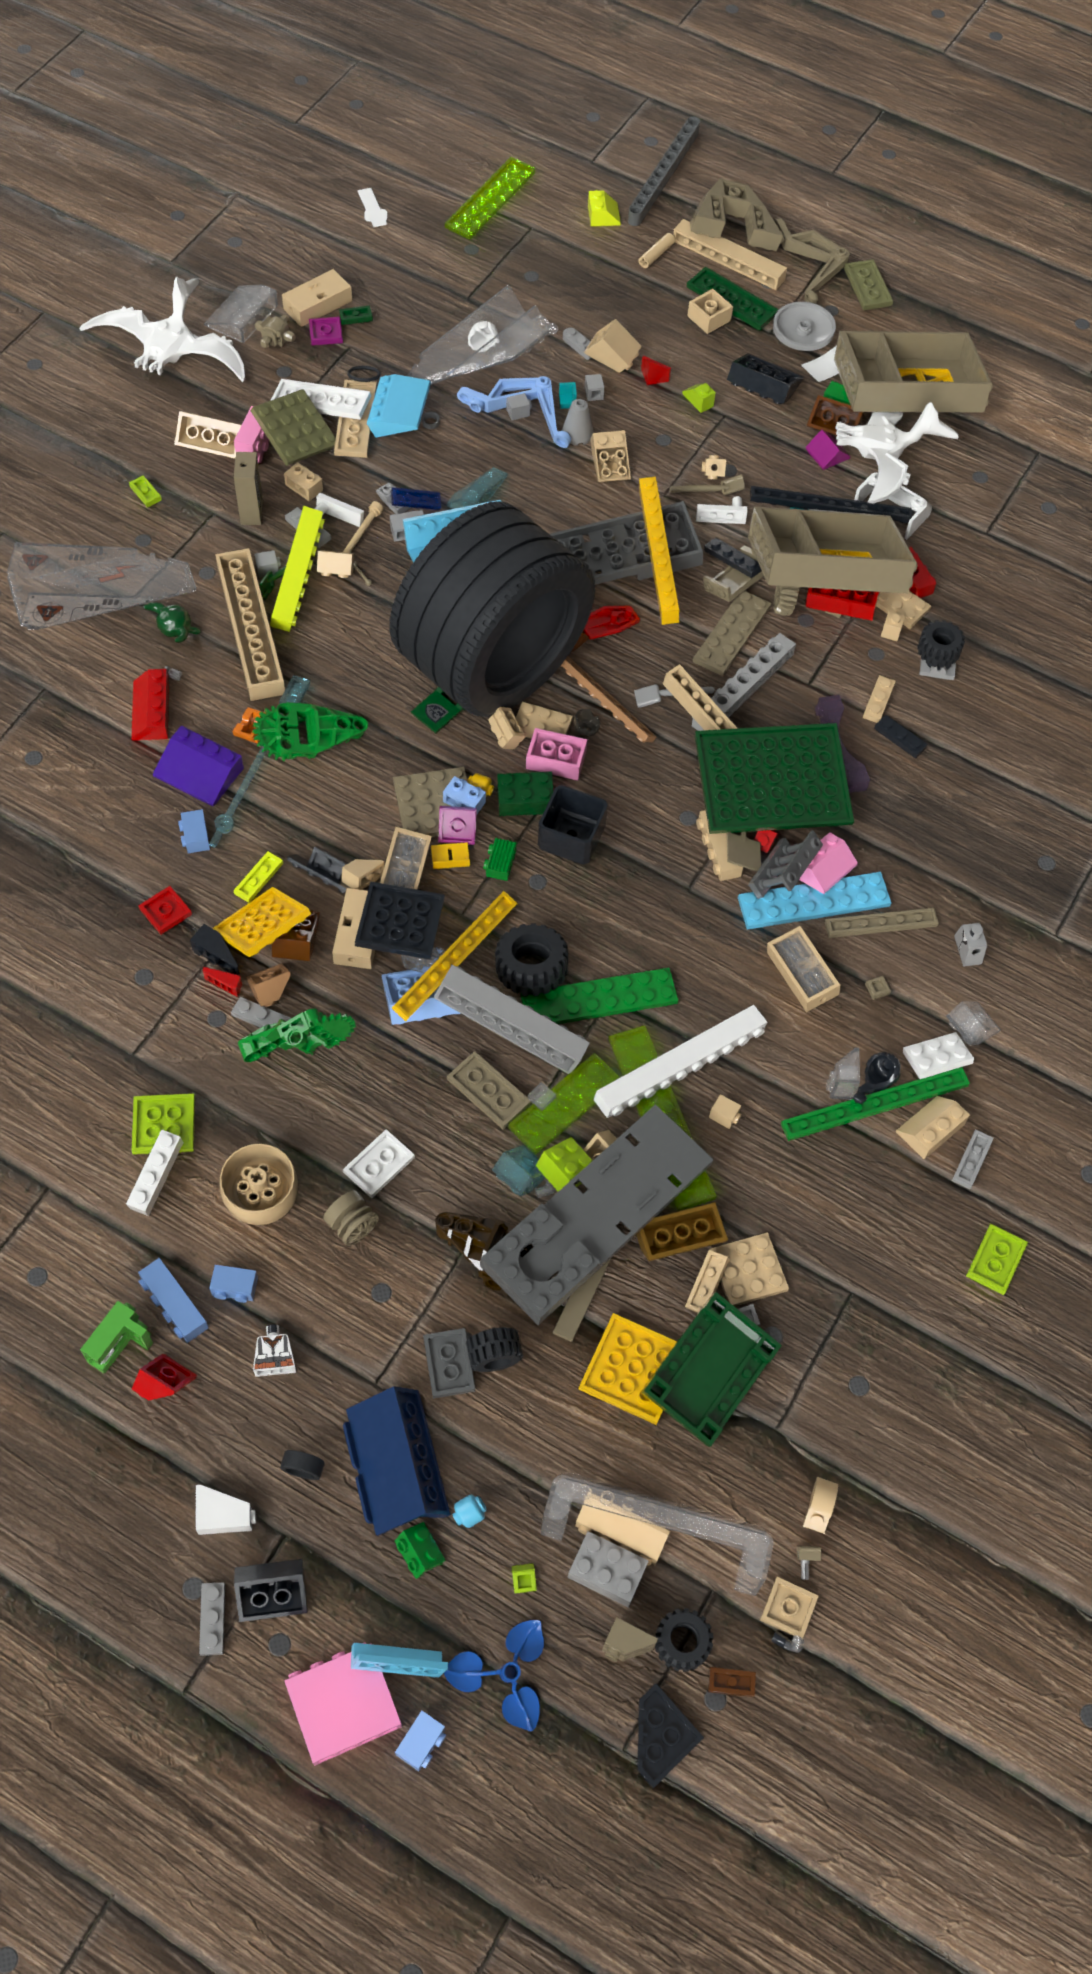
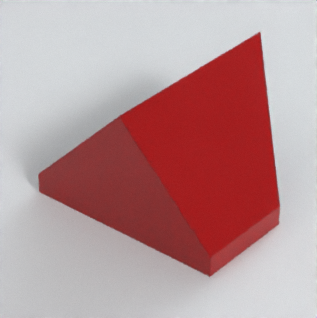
M646 356L642 357L641 371L647 385L669 382L670 367Z

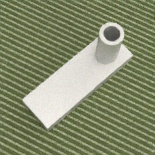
M322 493L316 496L317 506L315 510L322 511L323 514H329L358 527L363 523V510Z
M739 496L732 499V506L697 504L696 522L746 523L747 506H742V498Z

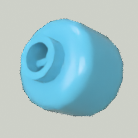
M470 1494L455 1503L453 1517L459 1526L463 1524L466 1528H471L485 1518L487 1509L479 1496L475 1497Z

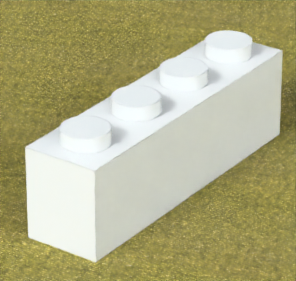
M161 1130L126 1203L130 1209L146 1216L150 1215L184 1143L181 1137Z

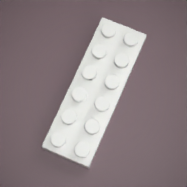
M281 379L271 400L304 389L320 414L361 419L371 398V393L364 390Z

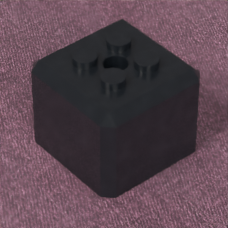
M563 785L556 787L539 821L538 846L540 850L582 865L589 863L606 826L608 808L606 801Z

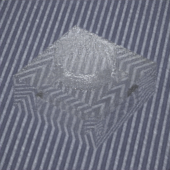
M542 1082L528 1094V1099L542 1111L556 1098V1094Z

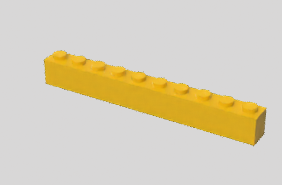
M656 477L640 478L639 493L662 625L679 623V606Z

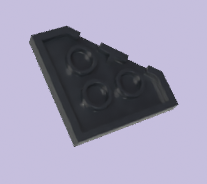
M657 1684L651 1687L639 1699L637 1771L654 1789L704 1738Z

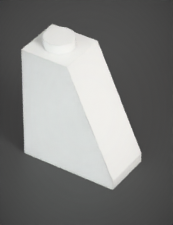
M196 1485V1531L198 1535L252 1531V1524H256V1511L252 1510L250 1503L203 1485Z

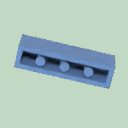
M160 1258L138 1272L141 1278L138 1281L144 1291L149 1290L152 1296H150V1299L156 1307L160 1305L164 1310L161 1314L167 1323L172 1321L175 1326L173 1331L179 1339L184 1338L188 1343L208 1329L205 1319Z

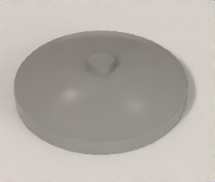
M793 302L783 306L775 314L773 331L778 340L790 348L801 351H812L825 347L832 341L836 329V323L831 313L822 306L810 302Z

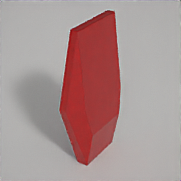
M630 605L603 606L590 614L584 632L590 640L613 635L639 623L640 618Z

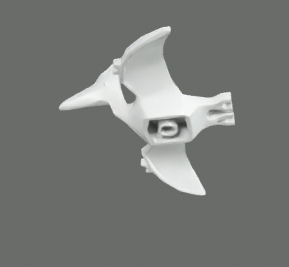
M179 277L175 278L172 293L174 312L167 319L150 322L142 310H134L133 307L126 309L123 306L122 309L96 316L80 327V331L94 326L113 325L134 334L144 345L143 355L137 358L134 364L136 368L143 364V370L145 371L148 368V362L156 360L150 364L149 371L153 372L157 369L158 375H161L163 366L168 362L176 363L182 355L198 353L210 355L220 360L242 382L245 380L244 364L238 351L232 346V340H226V336L219 337L215 333L198 337L191 333L183 321L187 299L199 284L197 278L186 282Z
M932 402L925 406L924 411L910 432H903L895 427L902 418L903 412H872L867 425L849 426L842 422H837V445L854 446L859 449L864 458L876 459L878 464L877 481L868 503L873 504L886 500L898 492L902 484L908 485L910 474L906 472L908 465L899 460L898 457L906 447L917 442L923 434L951 439L959 438L955 430L939 420L938 411L934 408Z

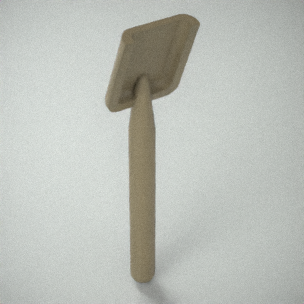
M740 474L721 481V485L671 486L669 491L677 493L722 490L723 495H729L744 490L745 484L743 475Z

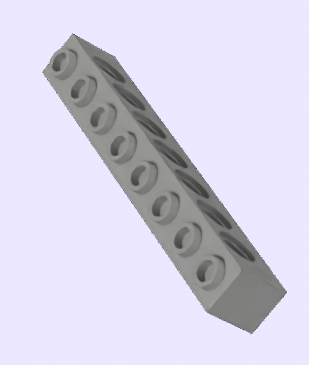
M781 633L775 638L772 637L765 647L760 648L754 658L751 657L747 664L736 672L733 678L727 680L723 688H719L711 698L712 701L729 718L794 655L796 643ZM693 718L692 727L698 731H703L704 729Z

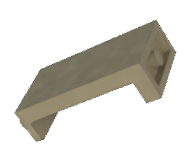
M745 545L740 548V552L758 561L752 548ZM728 566L713 579L704 576V588L708 593L730 602L764 575L763 572H760L751 579L733 567Z

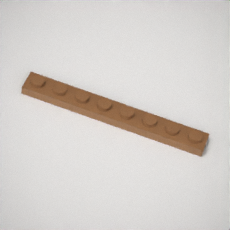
M567 656L561 667L563 666L566 669L565 672L569 676L575 677L581 687L587 688L589 694L593 698L599 699L601 701L600 704L605 709L611 710L613 712L612 715L617 720L623 721L625 723L624 726L629 731L635 732L637 734L636 737L641 742H654L656 736Z

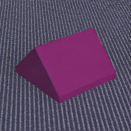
M822 429L805 448L823 470L850 459V455L841 445H837V440L833 435Z

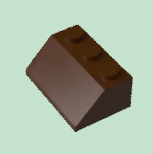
M818 395L807 427L820 431L822 429L829 434L837 436V422H842L849 426H859L864 412H853L851 405Z

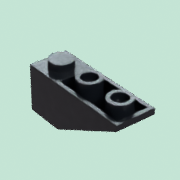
M203 924L190 939L192 951L198 956L203 955L213 965L221 966L225 972L240 975L238 965L220 933Z

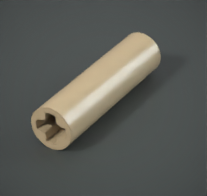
M666 233L639 258V264L643 268L649 267L674 244V236L671 233Z

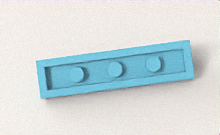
M354 1643L351 1649V1669L428 1677H440L448 1670V1662H442L441 1651Z

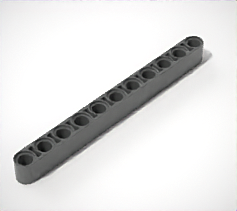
M689 117L632 202L628 214V223L631 226L641 224L699 134V118Z

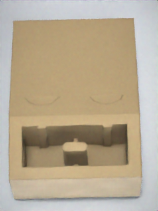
M625 430L593 433L590 440L598 482L630 480Z

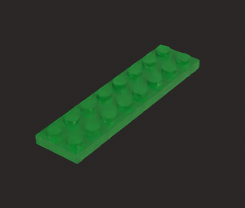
M670 968L562 985L555 990L551 989L547 994L540 993L539 996H533V994L523 996L520 993L522 1005L530 1006L535 1012L549 1017L556 1024L678 1004V997Z

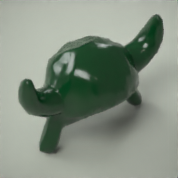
M157 602L148 603L144 606L145 610L158 614L156 617L157 627L165 636L177 637L175 639L176 643L184 642L188 638V633H200L199 628L191 626L190 615L183 606L177 604L164 606Z

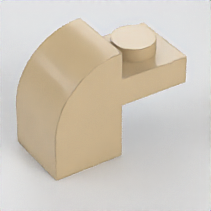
M817 1477L803 1527L825 1533L837 1497V1483Z

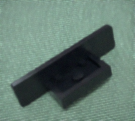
M319 846L314 847L309 861L297 854L287 857V860L294 867L302 868L307 871V874L323 879V883L337 887L338 891L346 894V889L350 888L342 882V867L348 864V862Z

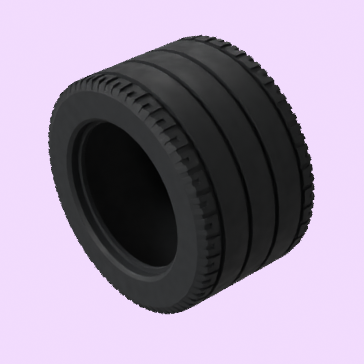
M501 501L484 503L471 510H467L446 527L442 528L419 553L414 563H412L399 586L391 608L389 619L391 641L398 652L467 712L478 717L492 716L498 708H512L528 698L555 673L570 654L591 614L596 591L595 578L592 571L582 560L518 508Z

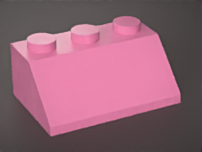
M830 832L820 840L823 846L799 879L823 894L856 867L858 863L846 842Z

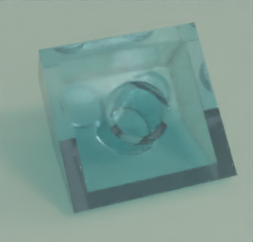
M524 1145L505 1151L492 1168L498 1179L505 1182L512 1192L520 1197L530 1193L546 1178L535 1166L539 1159Z

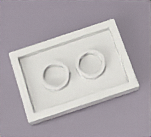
M956 1032L903 1047V1054L919 1079L970 1065L974 1061V1057Z
M386 1129L343 1169V1173L367 1195L373 1198L415 1158V1155Z

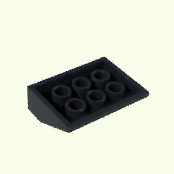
M749 353L732 362L727 380L732 385L742 386L748 392L759 393L760 397L773 399V402L777 404H784L789 401L804 379L802 375Z

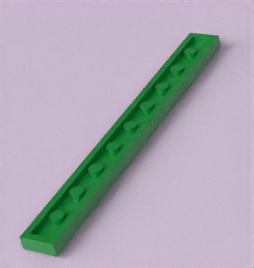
M959 1067L866 1095L867 1100L863 1104L856 1103L852 1099L783 1120L781 1126L787 1140L791 1141L968 1087L970 1082L963 1068Z

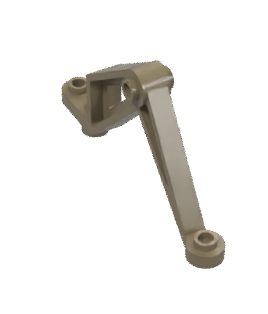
M782 218L775 219L774 222L783 235L780 244L784 250L826 262L825 266L805 291V302L816 304L818 296L815 292L844 268L845 264L848 263L850 253L846 248L840 247L814 230L791 235V232L786 227V222Z

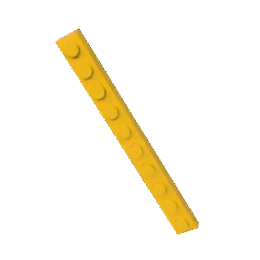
M503 891L396 1002L392 1009L403 1020L407 1021L441 985L451 965L459 966L517 905V902Z

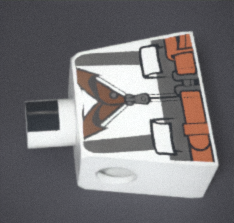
M272 1324L266 1326L267 1336L257 1338L253 1366L255 1377L296 1373L288 1335H279V1325Z

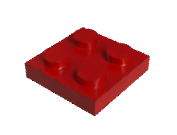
M171 886L138 905L139 910L160 935L192 915L191 910Z

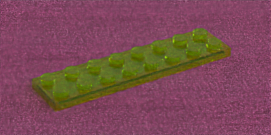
M510 157L445 222V228L470 240L535 174V168Z

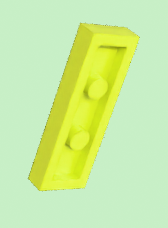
M267 851L234 889V894L250 903L283 865V860Z

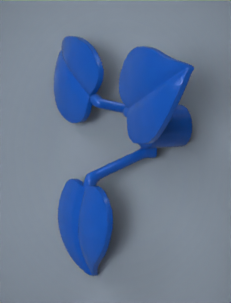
M525 1621L510 1630L506 1637V1648L508 1651L515 1653L513 1662L504 1664L500 1670L481 1671L483 1664L480 1657L473 1652H462L448 1663V1670L444 1672L447 1681L462 1692H473L481 1687V1676L500 1675L504 1682L512 1684L513 1694L506 1696L503 1700L502 1713L504 1718L515 1727L533 1731L539 1719V1700L536 1693L529 1687H523L517 1692L516 1680L521 1674L517 1659L519 1656L521 1660L530 1662L536 1660L541 1655L544 1647L541 1621Z

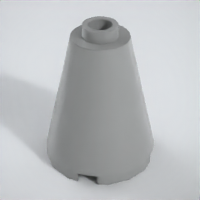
M576 399L572 402L562 427V431L570 435V444L578 445V443L587 444L591 441V436L594 433L588 404L583 399Z

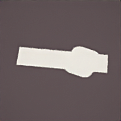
M372 189L357 190L366 209L365 220L372 222L373 227L387 225V211L380 209Z

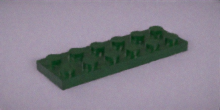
M706 266L687 282L686 287L698 295L714 289L733 306L732 315L759 331L774 319L775 314L779 310Z

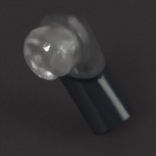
M778 1631L775 1632L771 1640L783 1649L797 1653L803 1649L802 1646L805 1643L804 1639L798 1635L794 1636L793 1640Z

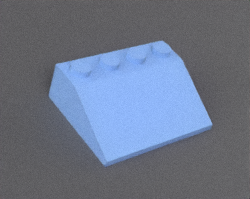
M431 966L381 975L392 1025L422 1021L434 1017L439 1018L451 1014H461L434 998L438 988L407 1021L403 1020L392 1009L396 1002Z

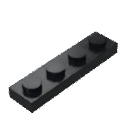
M714 538L704 545L705 552L751 579L762 572L758 561L718 538Z

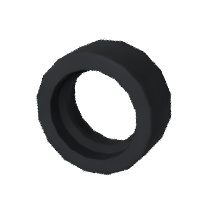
M287 1450L284 1452L280 1469L299 1478L319 1480L325 1462L321 1458L305 1452Z

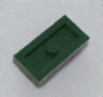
M370 305L339 309L342 325L373 321Z

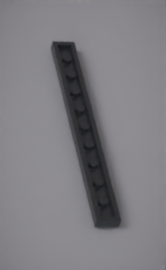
M751 486L750 501L756 503L797 507L805 510L817 509L891 516L893 521L909 523V520L913 517V510L909 507L880 503L872 504L865 501Z

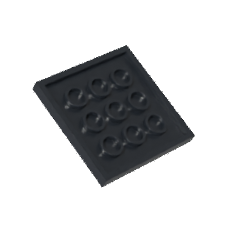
M370 882L355 939V947L431 960L445 895Z

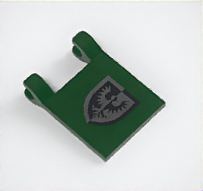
M439 687L411 711L414 717L435 734L460 712L465 710L458 703L455 706L443 696L446 693Z

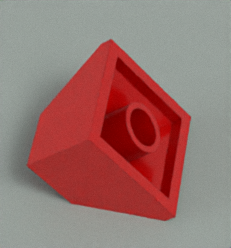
M162 1353L139 1369L132 1390L148 1401L174 1395L195 1380L197 1375Z

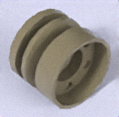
M350 1191L339 1197L327 1209L323 1219L332 1230H338L337 1235L346 1246H351L361 1241L374 1229L378 1223L379 1216L372 1212L370 1206H365V1200L357 1191Z

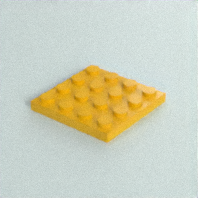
M271 887L212 929L218 931L224 941L248 957L259 953L266 945L272 944L282 934L289 932L296 924L303 922L306 917L311 915L308 907Z
M613 1313L578 1390L657 1425L663 1409L645 1396L642 1390L677 1341Z

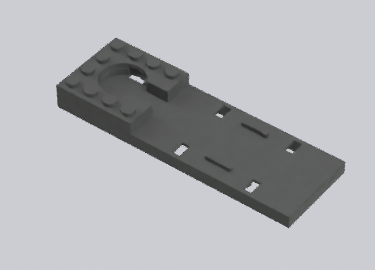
M684 501L662 506L661 510L668 549L672 550L669 553L672 572L703 565V550ZM643 511L550 534L589 567L595 578V584L636 575L638 581L654 577ZM589 534L591 542L585 543L582 535ZM601 571L602 574L596 575L595 572Z
M655 1104L544 1205L541 1203L483 1255L480 1267L537 1325H540L713 1163L714 1159ZM632 1135L640 1143L634 1147L627 1140L629 1136ZM671 1174L682 1183L678 1188L667 1179ZM578 1182H581L588 1189L584 1194L575 1187ZM619 1222H622L630 1230L626 1236L616 1227ZM531 1244L533 1248L525 1256L521 1257L522 1250ZM557 1271L559 1272L554 1278L550 1279Z

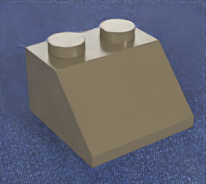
M616 1617L602 1651L612 1661H625L653 1651L658 1638Z

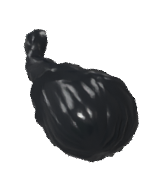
M887 1052L872 1055L866 1063L864 1072L865 1084L858 1088L857 1093L853 1096V1100L856 1103L863 1104L867 1100L865 1094L885 1090L896 1083L900 1077L901 1064L899 1059Z

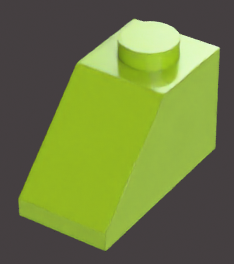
M707 383L697 384L682 391V394L700 413L714 407L716 392Z

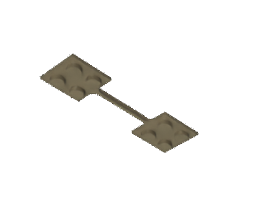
M727 832V862L758 871L761 867L760 842L748 839L746 832H741L740 836Z

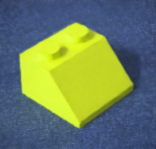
M589 191L588 211L590 225H620L618 203L605 191Z

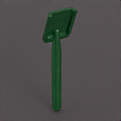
M286 566L274 574L272 571H268L261 580L259 588L263 600H266L274 589V580L284 575Z

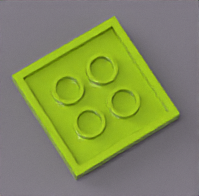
M195 1095L134 1096L132 1154H150L161 1130L181 1137L184 1143L179 1152H194Z

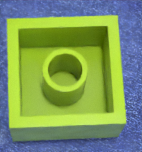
M570 1137L545 1150L535 1166L559 1192L593 1160ZM578 1182V1183L575 1185V1187L581 1185L582 1183H581V1182Z

